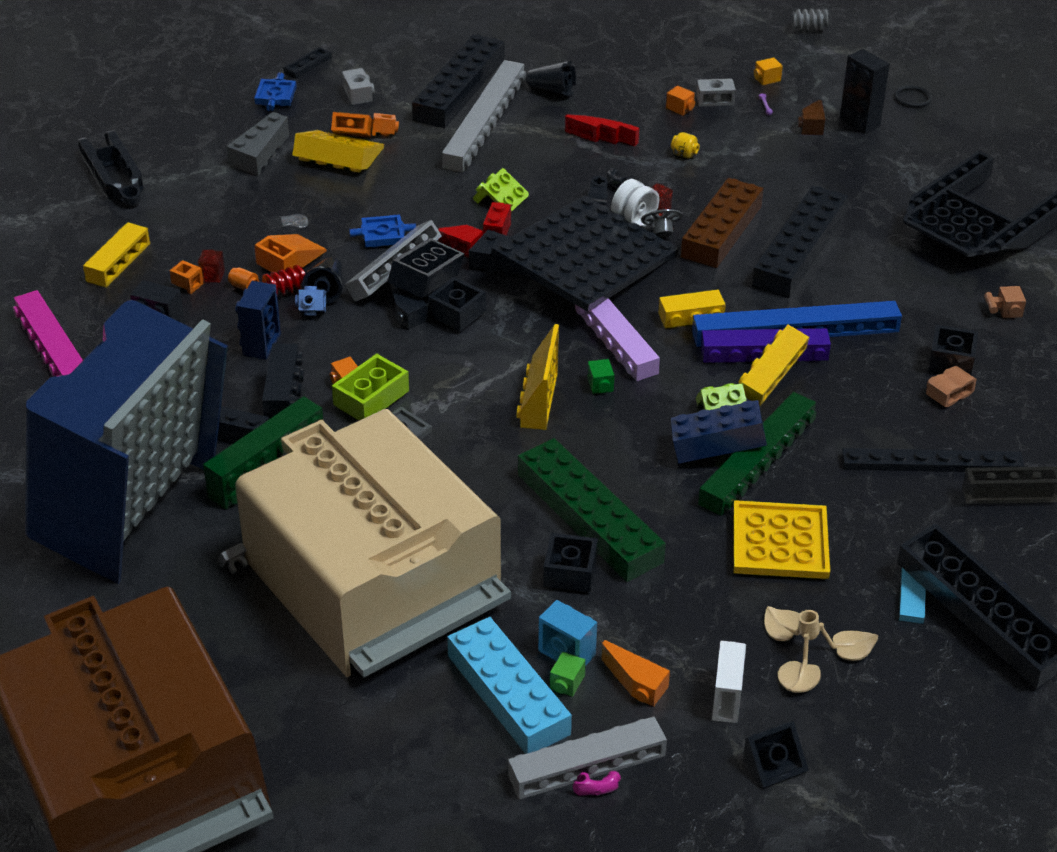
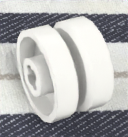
M629 179L620 185L615 192L611 211L623 215L625 220L630 223H637L640 227H645L646 225L641 222V217L658 209L659 194L656 190L644 186L643 183L635 179Z

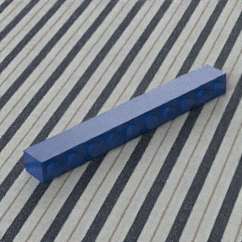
M896 301L693 315L692 333L696 347L701 346L702 330L784 329L787 325H790L795 329L827 328L829 337L899 332L902 315Z

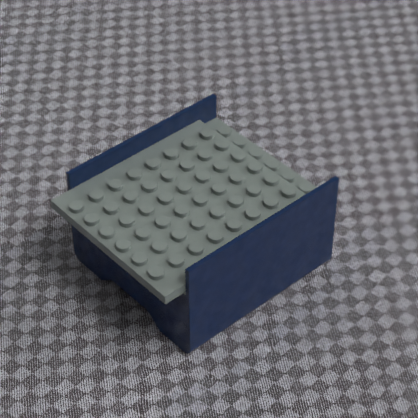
M126 301L104 323L103 341L70 374L49 378L27 400L25 535L29 539L117 584L121 582L123 541L131 533L133 526L139 524L145 512L151 510L156 504L158 497L163 496L170 487L171 482H175L181 475L184 467L186 468L189 464H192L204 470L203 464L216 455L228 345L209 337L211 323L202 319L193 329L137 301Z

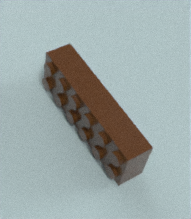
M728 178L683 236L681 257L718 268L762 207L764 188Z

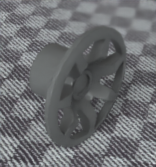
M673 209L656 210L643 215L641 222L645 225L653 226L654 234L660 238H665L673 235L672 223L682 219L683 213Z

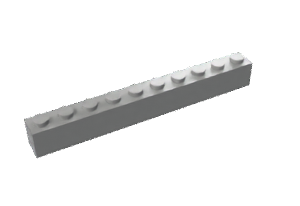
M503 61L443 150V169L463 173L467 166H470L472 158L477 155L480 146H483L485 138L490 135L491 129L496 126L498 118H501L504 109H507L509 101L514 98V94L519 90L522 81H525L526 71H524L523 63Z

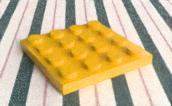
M734 500V573L829 579L830 561L826 506Z

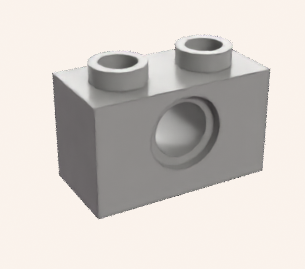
M363 68L342 71L343 88L352 105L373 101L372 94H375L373 83L370 84L369 75L365 74Z
M733 79L697 80L696 97L699 107L734 105L736 89Z

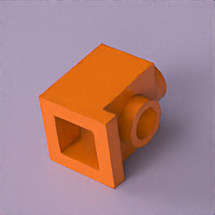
M374 113L372 135L376 136V132H379L380 135L389 136L394 134V132H398L399 121H396L395 115Z
M182 260L170 270L171 283L186 289L188 294H192L204 284L202 269Z

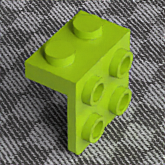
M502 168L497 174L492 173L486 179L487 183L482 182L475 189L477 194L473 199L479 203L488 195L496 203L510 204L512 212L529 196V193Z
M729 383L716 388L712 386L705 387L696 396L697 406L703 405L704 410L717 409L724 405L741 404L747 401L743 383L735 385L734 383Z

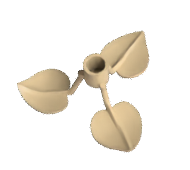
M767 606L765 612V629L771 638L778 641H788L794 635L799 636L800 634L804 638L803 662H787L778 671V679L781 685L786 690L795 693L809 691L820 681V668L816 665L807 664L809 640L815 639L820 631L830 647L837 649V655L849 661L865 658L878 640V635L873 633L842 631L835 634L832 641L824 629V623H819L818 613L813 610H805L798 613Z

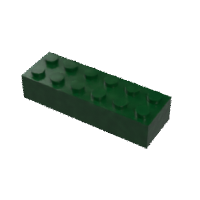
M303 396L204 463L208 498L225 510L237 504L235 486L237 479L254 469L282 457L281 438L319 420H323L322 407Z

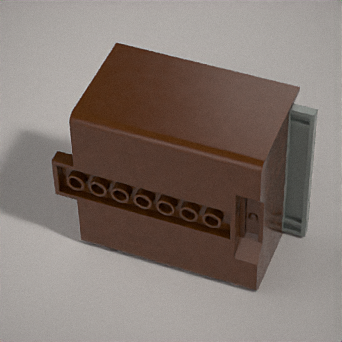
M163 587L105 612H102L93 595L45 615L44 619L51 633L50 635L0 655V717L57 852H201L274 818L254 737L173 588Z

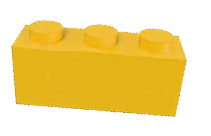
M719 290L659 297L658 314L664 328L687 326L693 324V315L725 313L726 304Z

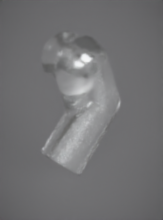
M301 214L280 217L282 226L293 225L298 228H305L308 225L307 217Z

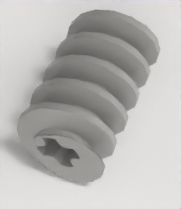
M797 9L795 13L793 11V31H795L797 26H799L800 31H802L803 26L806 27L807 31H809L810 26H812L813 31L816 30L817 26H819L820 31H822L824 26L827 29L828 11L824 9L821 13V10L817 9L815 13L813 9H810L808 13L807 9H804L802 14L800 9Z

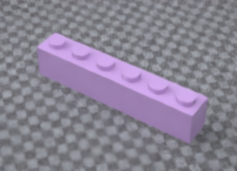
M609 299L588 312L575 305L576 312L584 318L586 324L595 331L596 336L605 343L606 348L611 350L617 361L621 362L627 373L631 374L636 381L659 374L660 357Z

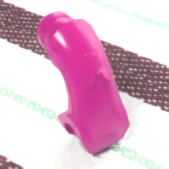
M610 771L601 781H595L589 778L588 773L581 772L577 776V781L573 783V790L578 796L611 793L618 789V782L621 779L620 774L617 771Z

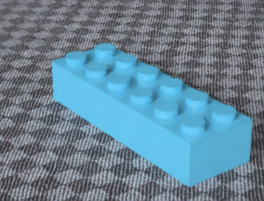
M491 617L447 636L448 657L525 754L548 747L571 735L572 715Z

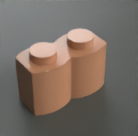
M958 366L946 369L943 374L931 377L927 382L926 394L944 407H949L959 399H964L971 395L975 390L977 379Z

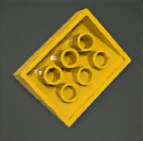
M314 130L295 133L293 156L299 157L301 161H310L311 159L316 160V164L327 165V163L333 164L334 168L344 169L345 166L349 167L350 171L361 172V170L370 167L384 148V144Z
M554 324L533 354L531 364L527 363L526 376L528 377H524L523 390L525 391H521L520 404L522 405L517 407V418H520L521 428L547 429L558 375L559 324Z

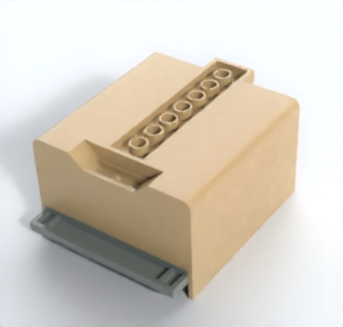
M388 409L381 410L336 432L323 420H319L282 437V449L287 455L240 476L236 481L243 545L247 550L245 552L247 563L346 677L351 675L350 663L364 678L511 599V591L501 582L500 517Z

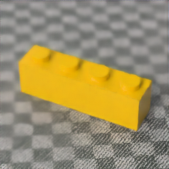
M127 222L83 265L86 282L102 287L109 286L150 245L148 228Z
M787 325L783 331L780 329L774 337V342L771 345L767 344L764 348L762 357L760 359L756 358L751 365L749 373L745 372L739 380V384L743 383L746 398L751 401L758 400L759 406H761L806 350L809 337L790 325Z

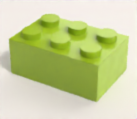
M375 354L332 385L333 405L360 421L386 409L409 392V375L407 370L379 354Z

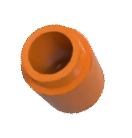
M240 267L232 268L228 274V282L241 290L248 288L251 281L259 282L256 273Z

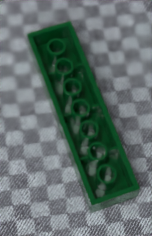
M555 438L518 455V476L579 536L598 538L597 554L626 582L664 563L666 543Z

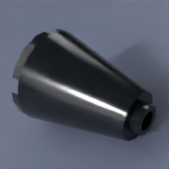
M563 61L531 69L526 74L525 80L531 88L565 97L572 96L574 91H571L572 86H576L575 66H571L572 61Z
M328 257L309 269L302 281L303 290L304 286H316L317 290L326 291V304L336 301L343 290L341 262L335 257Z

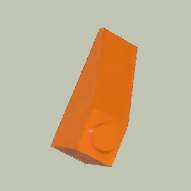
M606 640L602 642L601 660L632 697L654 707L669 687L670 670Z

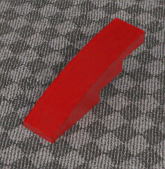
M568 114L565 116V132L594 142L601 139L613 144L621 141L636 146L639 143V127L604 118Z

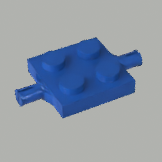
M280 72L277 74L276 79H261L254 98L255 104L266 106L268 111L270 109L273 111L275 105L282 107L291 106L296 90V81L284 80V74L281 73L280 75Z
M400 215L361 218V228L349 229L350 237L362 236L365 241V247L394 245L404 237L405 232L412 231L416 227V223L404 224L401 221Z

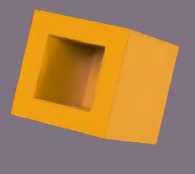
M774 57L757 61L754 77L762 85L781 81L783 66Z

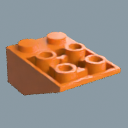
M298 234L270 235L254 245L256 264L270 272L276 273L280 269L285 271L287 267L293 268L294 265H299L303 268L326 252L324 247Z

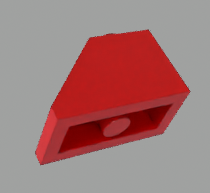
M469 225L438 229L442 235L438 242L465 253L464 256L469 258L471 247L483 236L482 230Z

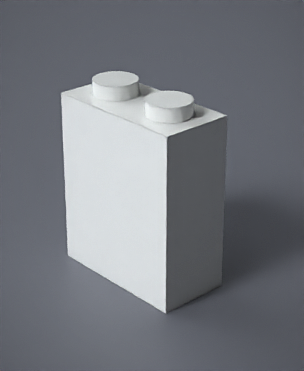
M720 641L712 714L713 721L738 723L746 648L744 643Z

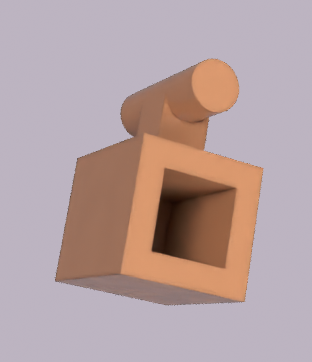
M1020 286L1000 287L998 297H993L991 292L984 294L992 314L997 313L999 308L1002 318L1023 317L1026 299Z

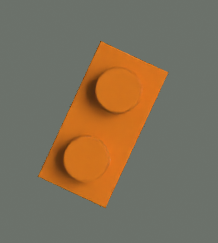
M333 112L331 131L338 135L371 138L373 119L369 115Z

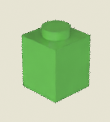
M562 651L550 672V689L573 697L585 676V659Z

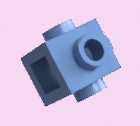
M304 286V290H299V295L295 296V305L306 316H316V312H326V291L317 290L316 286ZM312 298V302L308 304L309 299Z

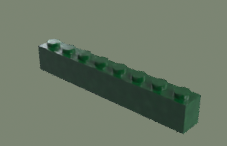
M793 392L763 423L767 446L734 452L700 487L698 505L720 516L728 509H732L734 500L736 501L740 496L743 497L748 487L757 482L759 476L770 468L771 463L775 459L780 458L783 450L792 445L794 439L804 432L805 427L809 423H813L817 412H815L816 402Z

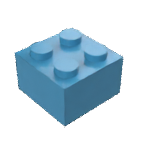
M558 600L539 617L538 651L556 661L563 651L585 659V666L596 656L597 622L591 617L585 616Z

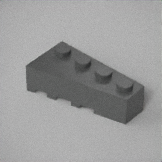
M272 112L227 146L229 165L259 176L262 167L265 168L267 166L268 159L270 157L273 158L275 150L280 148L289 137L288 117Z

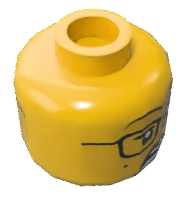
M684 132L675 135L671 142L673 153L687 159L697 154L700 148L697 137Z

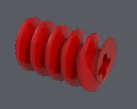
M294 265L293 268H285V271L280 269L277 273L271 272L270 276L264 274L262 282L275 284L278 297V291L285 295L286 288L290 293H293V286L298 291L301 290L300 284H302L305 271L299 265Z

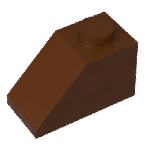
M817 100L802 109L801 116H798L797 122L798 127H801L802 135L824 134L825 114L822 100Z

